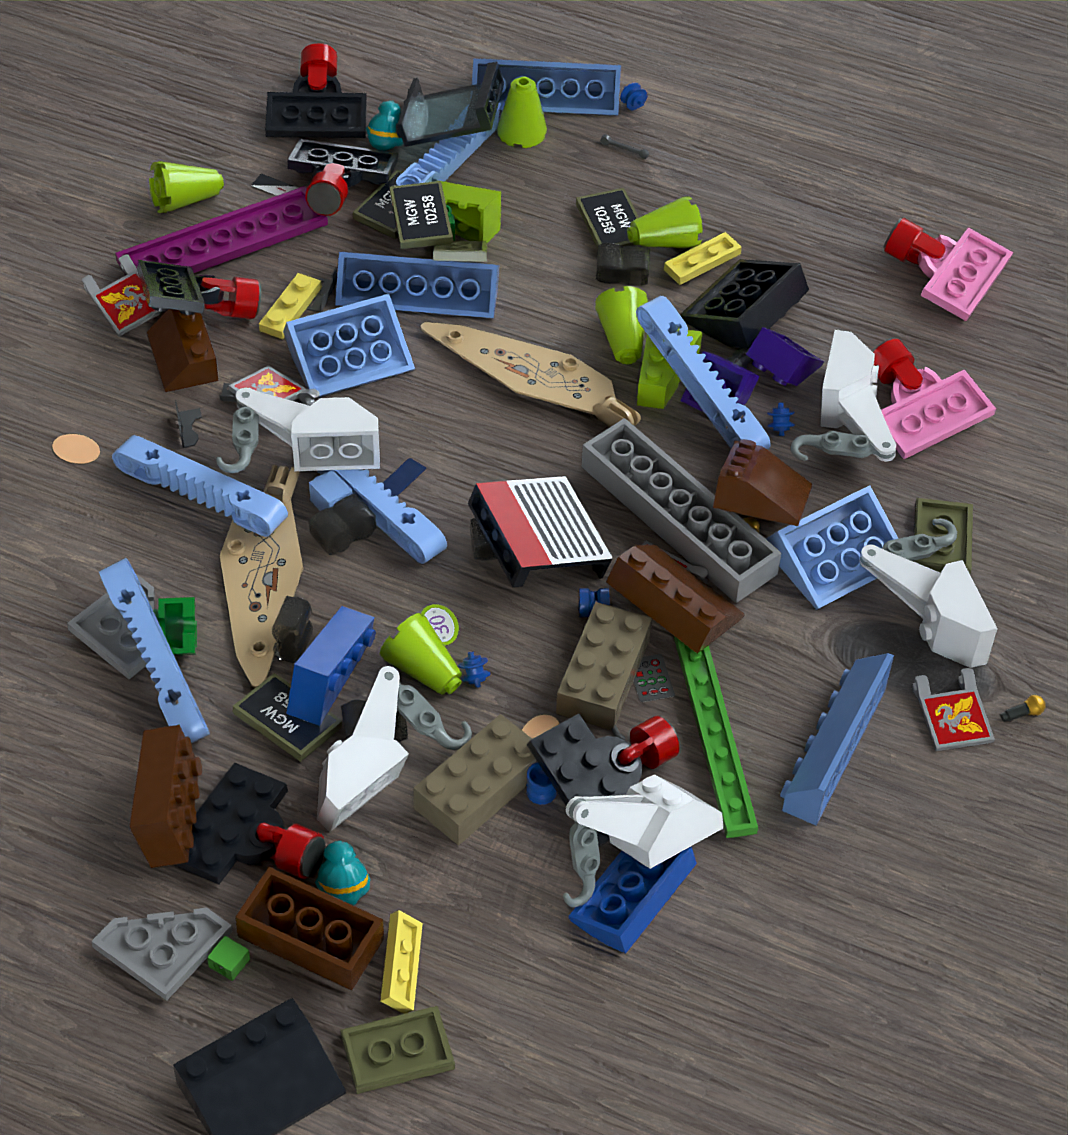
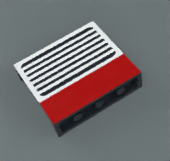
M566 476L476 483L468 505L513 588L523 587L530 570L591 564L593 571L597 573L599 579L604 577L613 558Z

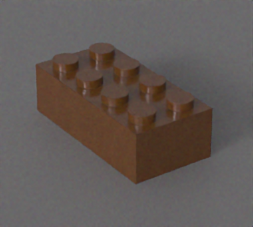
M180 725L143 731L129 827L151 868L188 862L189 849L193 848L194 845L192 824H195L197 819L195 800L199 799L198 776L202 775V764L200 758L195 757L192 751L191 740L188 736L185 737Z
M268 867L235 917L239 938L351 991L384 940L383 919L271 867Z

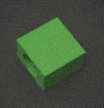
M224 936L207 957L208 966L233 981L249 962V949Z

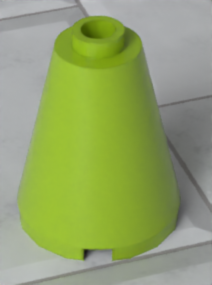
M519 77L512 81L497 126L498 136L501 141L514 147V144H520L522 148L536 146L544 140L547 131L536 83L528 77Z
M163 161L153 162L150 167V171L155 170L154 178H149L150 194L154 207H160L158 213H168L219 195L220 190L224 187L223 177L216 169Z
M681 197L631 221L630 227L627 228L628 239L636 247L694 248L702 242V240L698 241V234L703 233L699 209L696 204L691 205L689 200H692L691 197Z
M623 286L624 291L615 292V288H611L602 292L596 298L595 309L615 359L622 364L628 365L635 363L642 355L645 331L638 322L636 310L647 303L648 299L645 291L636 287Z
M416 613L396 628L399 633L394 639L390 636L386 639L379 654L386 662L441 695L446 692L452 694L462 683L460 680L462 672L427 617Z

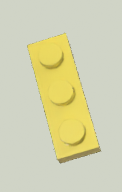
M724 232L664 262V271L681 285L740 255L742 247Z
M297 273L260 321L259 331L284 339L283 330L286 322L300 318L322 289L321 280Z
M398 910L390 914L380 1001L406 1014L414 1010L423 923Z

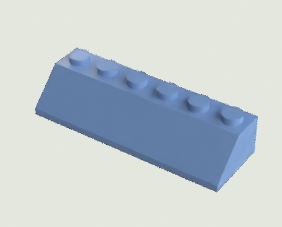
M473 58L472 85L481 84L488 63L498 61L504 81L499 101L500 110H503L512 81L519 77H528L536 83L543 112L618 116L621 65Z
M339 252L335 305L346 306L389 294L394 310L494 318L500 265Z
M886 653L857 659L851 670L845 669L839 683L842 686L840 691L834 690L829 700L828 707L830 710L828 714L823 712L818 720L816 729L819 731L817 735L811 734L804 749L807 752L804 759L798 758L792 772L795 775L793 780H787L783 786L780 797L784 798L783 812L817 826L886 690L894 655Z

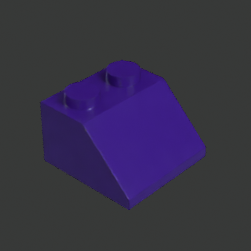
M762 327L746 353L748 357L753 359V366L763 372L769 370L774 374L772 378L783 386H786L788 383L798 386L824 363V361L784 334Z
M703 351L702 354L706 355L703 362L712 363L709 371H718L715 379L724 380L725 383L722 388H730L732 390L728 395L729 398L737 397L736 403L745 405L752 394L759 375L720 356ZM686 388L680 401L704 412Z

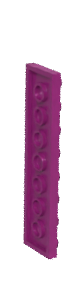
M303 186L115 253L119 266L121 264L119 258L128 254L136 268L138 260L190 266L193 273L326 226L328 225V218L310 209L305 199L307 189Z

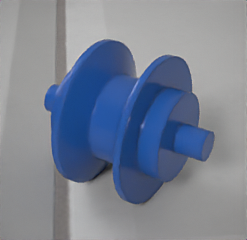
M634 82L624 87L620 99L626 104L628 109L635 110L644 105L647 99V92L641 89L639 83Z
M779 402L777 408H773L772 412H767L768 415L773 417V422L768 424V427H773V431H779V436H784V431H788L790 427L795 426L789 419V416L795 414V411H789L788 407H784V402Z
M473 651L468 652V657L464 658L463 662L458 665L459 668L466 671L461 680L469 684H475V688L481 687L480 682L485 681L486 677L491 674L490 671L483 669V665L488 662V659L481 658L480 655L474 656Z

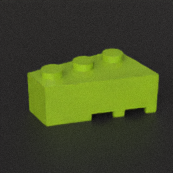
M441 181L446 205L451 207L452 214L455 217V234L469 241H486L488 243L500 231L501 191Z
M688 330L686 337H693L690 345H699L696 353L700 354L702 332ZM647 335L638 384L637 406L664 409L677 390L680 378Z

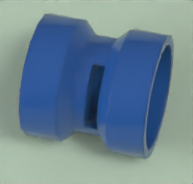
M579 588V617H589L595 602L610 606L609 588H599L597 591Z
M537 762L532 764L527 771L526 795L533 803L545 805L555 799L557 791Z

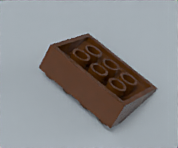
M742 439L734 442L719 474L713 508L799 526L812 489V483L763 446L756 445V442L752 440Z
M636 545L618 556L606 580V583L697 654L745 616L742 611L656 545Z

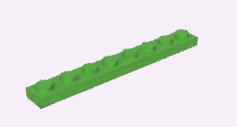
M674 636L718 809L722 812L726 838L755 835L758 831V825L709 645L697 654Z

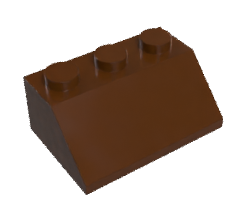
M169 309L147 331V337L164 391L170 392L219 381L216 356L201 313L195 312L194 315H186L180 313L179 310Z

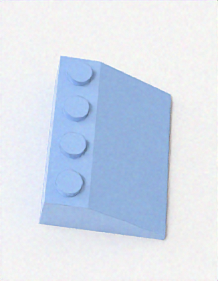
M389 294L286 322L283 330L290 354L306 388L318 390L319 397L415 370Z
M870 485L801 519L799 526L789 525L766 538L768 542L781 552L779 567L816 610L877 579L860 565V555L864 546L875 545L882 548L887 541L899 539Z

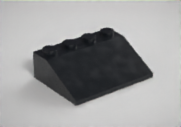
M739 259L689 305L680 316L686 324L729 347L750 348L762 327L771 329L780 318L786 315V312L801 300L809 291V287L800 263Z
M293 998L288 999L173 1064L178 1087L209 1135H276L346 1094V1090L312 1026Z

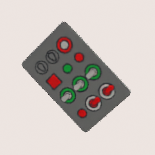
M662 654L643 657L633 680L640 702L674 697L675 693Z

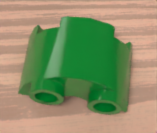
M195 597L158 598V609H153L174 656L196 655L197 621H195Z

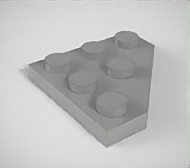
M137 575L153 610L155 605L154 587ZM105 593L67 623L68 630L128 679L146 667L147 664L141 657L142 653L138 650L137 643L132 638L133 633L127 627L128 623L120 611L113 605L108 593Z
M208 908L194 909V913L174 915V911L147 914V918L128 920L127 917L114 918L91 942L95 950L167 1001L207 959L223 937H228L232 933V925Z

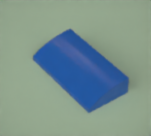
M692 846L651 869L624 851H621L595 883L592 897L582 906L575 907L568 916L569 920L595 939L626 954L697 864Z

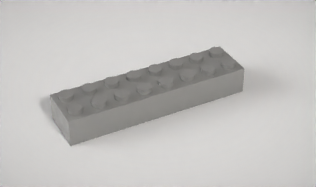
M622 419L583 444L581 467L693 566L706 568L708 570L706 578L732 601L738 603L778 575L781 552L736 513L713 508L715 495L627 419Z

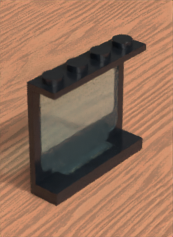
M498 61L488 63L481 84L423 95L418 78H414L410 89H408L407 98L404 100V107L402 112H400L399 121L396 124L397 136L402 138L404 146L408 147L492 130L504 86Z

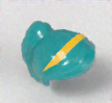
M384 101L379 105V113L371 119L366 131L372 147L377 150L386 151L391 150L395 146H402L404 143L402 138H398L396 133V124L400 118L401 108L394 101Z
M334 841L324 849L323 855L326 861L319 869L315 884L319 890L351 905H355L369 891L370 877L364 864L355 857L356 852L348 842Z

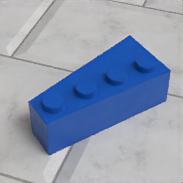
M344 606L340 607L294 664L286 714L318 726L321 725L355 666L361 660L364 651L373 644L376 630H373L375 617Z

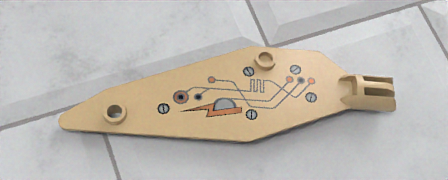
M431 322L421 324V331L515 393L593 414L609 427L624 418L634 426L641 420V416L637 411L615 398L612 380L573 355L462 325Z
M272 465L263 491L284 504L288 511V517L268 537L245 529L232 520L220 553L236 657L251 686L254 688L267 679L303 570L291 502L300 471H294V467H291L289 472L287 466H280L278 468L277 465Z

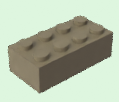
M595 602L557 692L556 714L568 718L580 714L585 723L609 730L614 728L649 643L652 618Z
M500 714L413 788L414 809L459 846L526 787L527 771L532 764L537 763V760L526 745L532 738Z

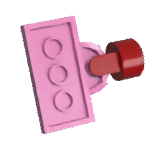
M906 218L897 221L883 246L885 253L904 263L908 260L911 263L918 264L923 273L930 278V281L921 293L922 297L965 321L971 316L1013 254L1010 250L969 227L958 242L944 235H939L938 238L934 239L925 234L922 227Z
M899 339L886 340L872 351L875 354L874 366H879L878 379L883 384L893 383L891 389V401L893 404L881 411L896 442V450L903 459L995 414L996 408L965 369L941 380L934 371L927 367L924 370L917 369L913 365V355Z

